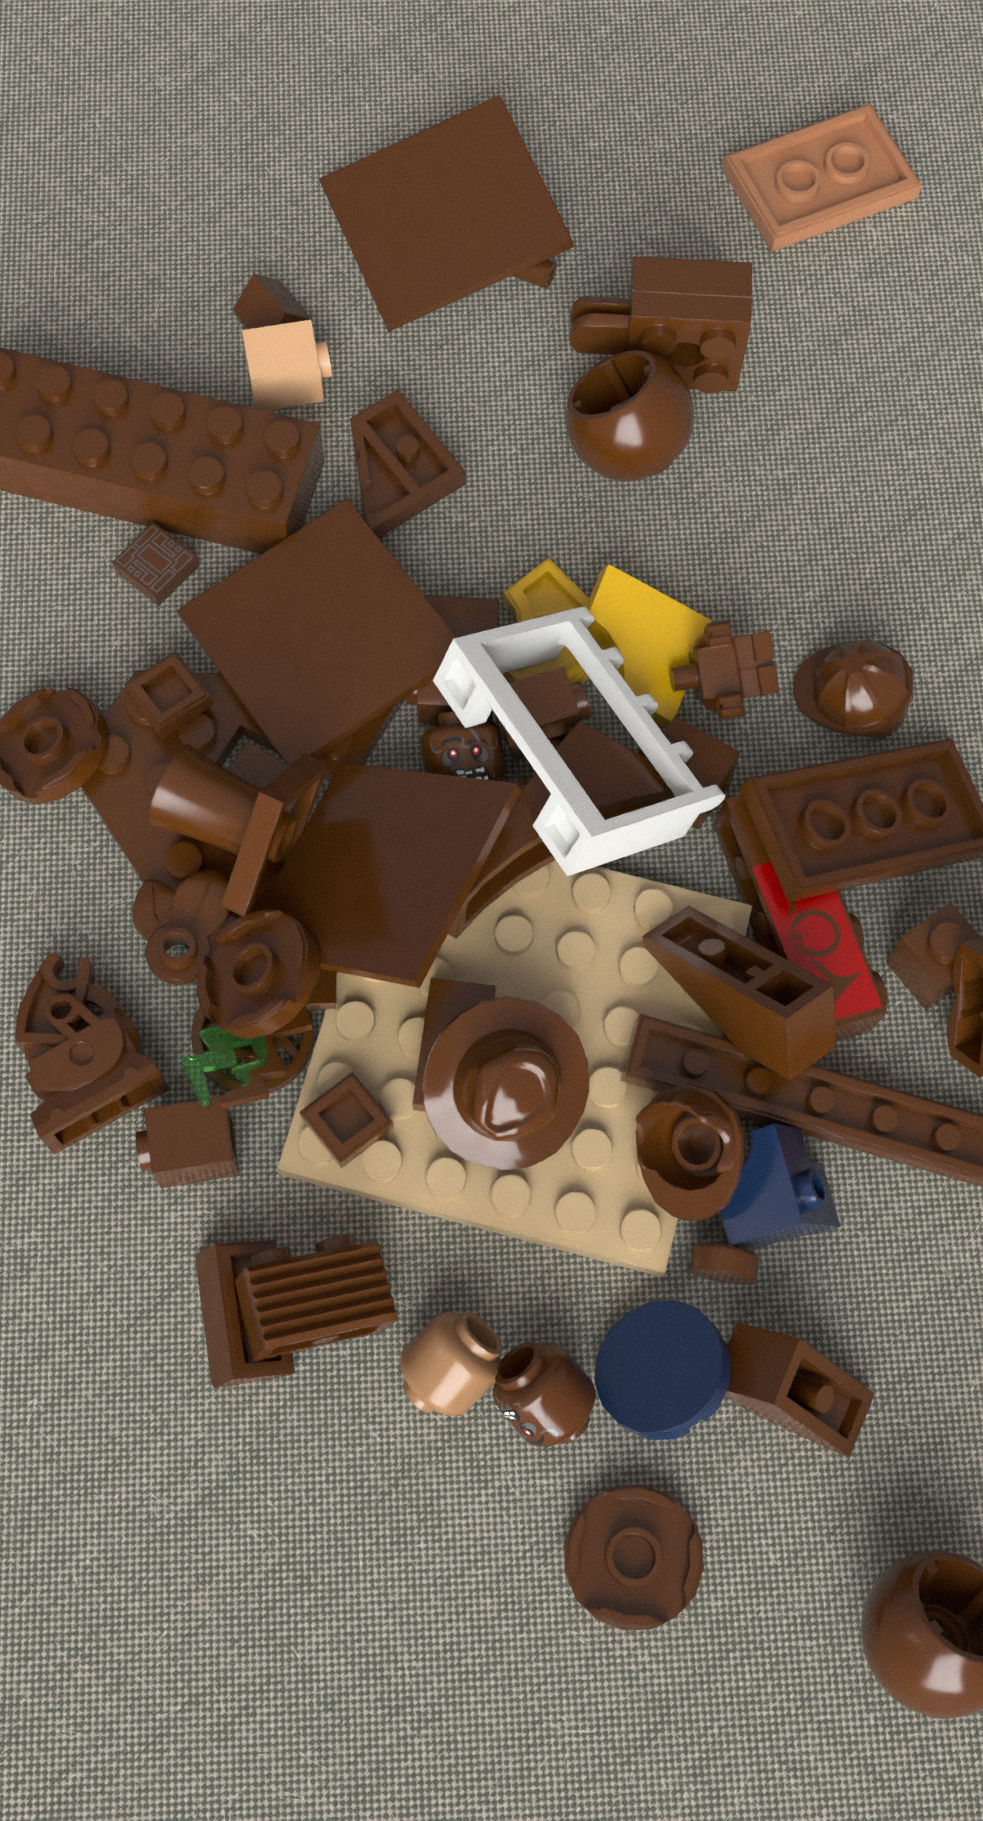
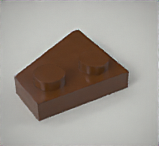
M399 390L350 418L365 521L378 538L466 485V472Z

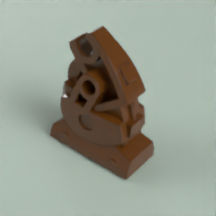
M49 954L33 977L23 1001L20 1002L16 1020L15 1042L23 1051L25 1059L29 1063L30 1072L25 1074L33 1092L43 1101L30 1114L39 1138L55 1155L164 1094L170 1088L149 1055H144L140 1035L132 1021L122 1011L118 1001L106 989L94 985L95 970L89 959L78 958L79 971L76 977L70 981H60L59 975L64 969L65 963L60 955ZM89 1005H96L104 1014L96 1017L88 1010Z

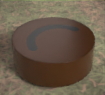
M699 1243L692 1248L689 1272L707 1280L736 1285H753L757 1281L760 1259L754 1252L743 1248L716 1243Z

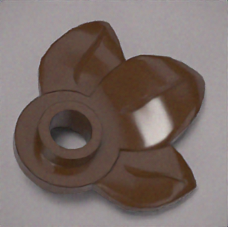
M209 869L196 872L182 881L176 891L152 878L148 879L140 887L135 897L132 911L133 924L136 931L147 941L145 956L148 967L154 976L161 981L173 985H186L197 980L198 970L204 956L206 955L211 959L213 952L220 945L214 941L226 926L241 917L230 915L231 910L221 906L229 883L222 870ZM181 944L189 946L188 951L180 957H172L167 954L168 949Z

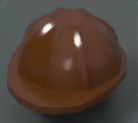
M868 638L837 644L815 652L801 664L794 677L793 695L800 712L819 726L836 733L851 736L862 735L875 739H885L886 736H891L893 732H896L901 727L906 717L909 704L913 699L914 674L899 651L883 643H876Z
M687 1083L660 1091L636 1117L637 1157L644 1182L655 1203L672 1217L687 1221L710 1218L729 1205L739 1184L746 1140L744 1139V1132L737 1112L717 1091L695 1084Z

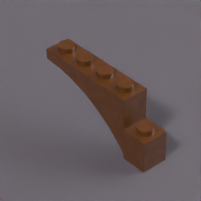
M675 716L662 733L671 744L685 741L691 748L693 755L685 764L703 788L716 784L726 794L730 788L740 752ZM581 721L577 722L563 740L557 737L550 742L605 820L675 797L641 748L636 753ZM537 773L529 781L522 778L516 783L521 793L448 933L453 938L457 939L486 907L513 885L556 860L533 827L534 822L551 795ZM714 808L700 813L692 826L699 830Z

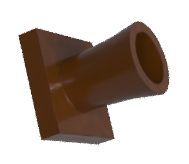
M190 744L184 745L174 755L158 783L150 807L149 824L151 827L189 836L237 855L221 906L245 917L268 894L305 829L328 763L305 753L268 785L260 788L218 765Z

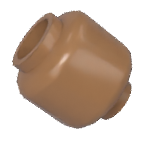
M441 1312L401 1352L400 1368L405 1378L403 1390L408 1399L418 1409L426 1413L436 1411L445 1416H461L465 1414L496 1383L495 1377L501 1361L499 1355L502 1352V1344L498 1336L484 1320L473 1313L464 1312L462 1315L454 1312Z

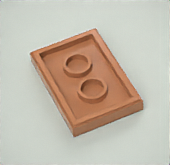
M871 104L724 156L722 167L723 172L771 252L916 199L922 186Z

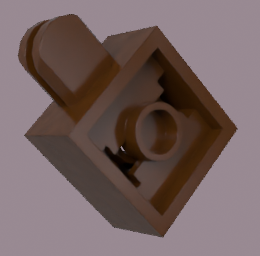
M634 256L629 298L582 296L573 303L570 310V344L579 353L615 355L633 350L653 353L672 364L685 380L689 389H697L704 393L737 392L751 327L752 262Z

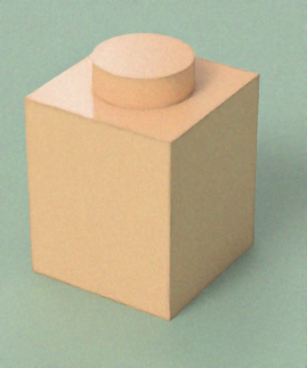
M311 320L242 330L255 409L269 411L324 402L322 378L332 377L327 342L315 343Z

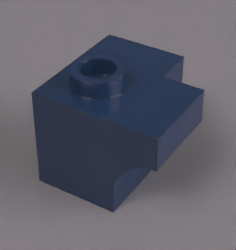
M774 1123L750 1132L752 1138L751 1151L742 1167L739 1184L729 1205L720 1210L729 1245L758 1249L786 1239L805 1235H817L841 1227L823 1164L809 1160L801 1129Z

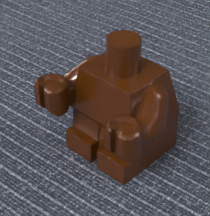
M729 620L707 623L704 626V633L695 640L693 651L688 653L690 664L670 667L669 669L670 683L674 692L694 689L696 700H701L707 710L717 713L722 720L744 716L742 702L744 698L780 692L776 667L773 664L774 654L770 631L732 637Z

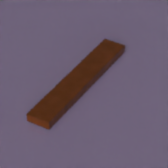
M641 1013L635 1019L620 1081L658 1092L687 1083L695 1084L717 1091L739 1116L770 1125L775 1123L801 1129L803 1135L983 1187L982 1114L813 1064L789 1081L742 1053L731 1040Z

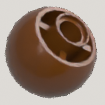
M639 350L618 353L594 365L573 386L565 409L567 435L577 456L587 467L601 476L622 482L651 477L669 467L687 446L694 426L693 398L685 380L676 368L663 358L653 353Z
M937 1550L909 1555L897 1561L875 1581L862 1610L860 1638L863 1652L872 1674L881 1687L894 1700L922 1715L939 1719H951L978 1713L983 1710V1566L962 1555Z

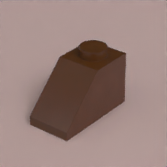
M737 1322L727 1345L731 1355L730 1384L725 1396L756 1416L831 1451L850 1457L874 1393L800 1338Z

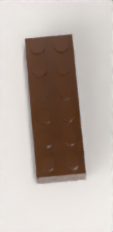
M0 348L1 491L144 526H149L154 522L164 531L258 554H263L303 527L324 466L320 424Z

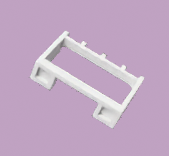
M579 607L454 638L433 679V682L465 728L485 723L493 710L550 791L551 795L534 822L533 827L567 876L684 837L700 813L712 810L725 798V794L716 784L703 788L685 763L693 755V751L685 741L671 744L654 722L651 715L657 710L658 703L652 695L644 694L636 697L616 670L624 662V657L616 647L602 650L587 630L593 623L594 616L587 607ZM563 646H566L675 797L605 820L502 673L556 660Z

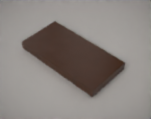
M952 738L750 777L739 788L788 902L983 858V803Z

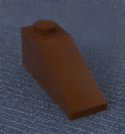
M690 906L643 935L644 947L742 1053L785 1079L792 1080L836 1048L834 990L832 984Z

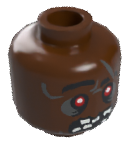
M455 712L438 714L440 726L427 729L421 735L420 745L424 772L503 781L506 769L499 726L494 722L486 721L485 723L465 728Z
M525 1342L510 1350L502 1358L493 1388L494 1405L524 1440L532 1446L550 1447L558 1443L572 1442L586 1430L594 1407L596 1391L591 1378L566 1349L555 1342Z

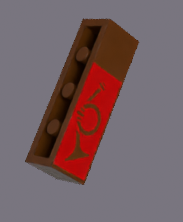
M739 795L725 799L713 823V827L742 903L752 905L749 921L758 944L833 985L836 1042L871 1032L888 1012L886 1009L888 997L881 976L878 972L871 971L864 954V934L858 918L853 913H848L840 891L788 902L743 796Z

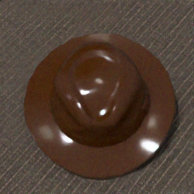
M505 996L475 1003L457 1014L439 1033L429 1053L422 1082L423 1105L428 1121L440 1141L449 1150L469 1162L484 1167L509 1170L527 1168L544 1161L558 1152L568 1140L585 1110L589 1093L588 1060L578 1034L560 1014L538 1001Z

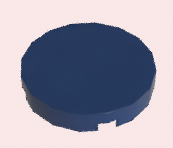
M677 1300L650 1301L627 1312L608 1331L596 1357L594 1382L602 1406L624 1429L648 1440L677 1439L690 1433L688 1428L696 1425L701 1419L707 1421L719 1409L730 1384L731 1355L726 1342L721 1337L720 1331L698 1308Z

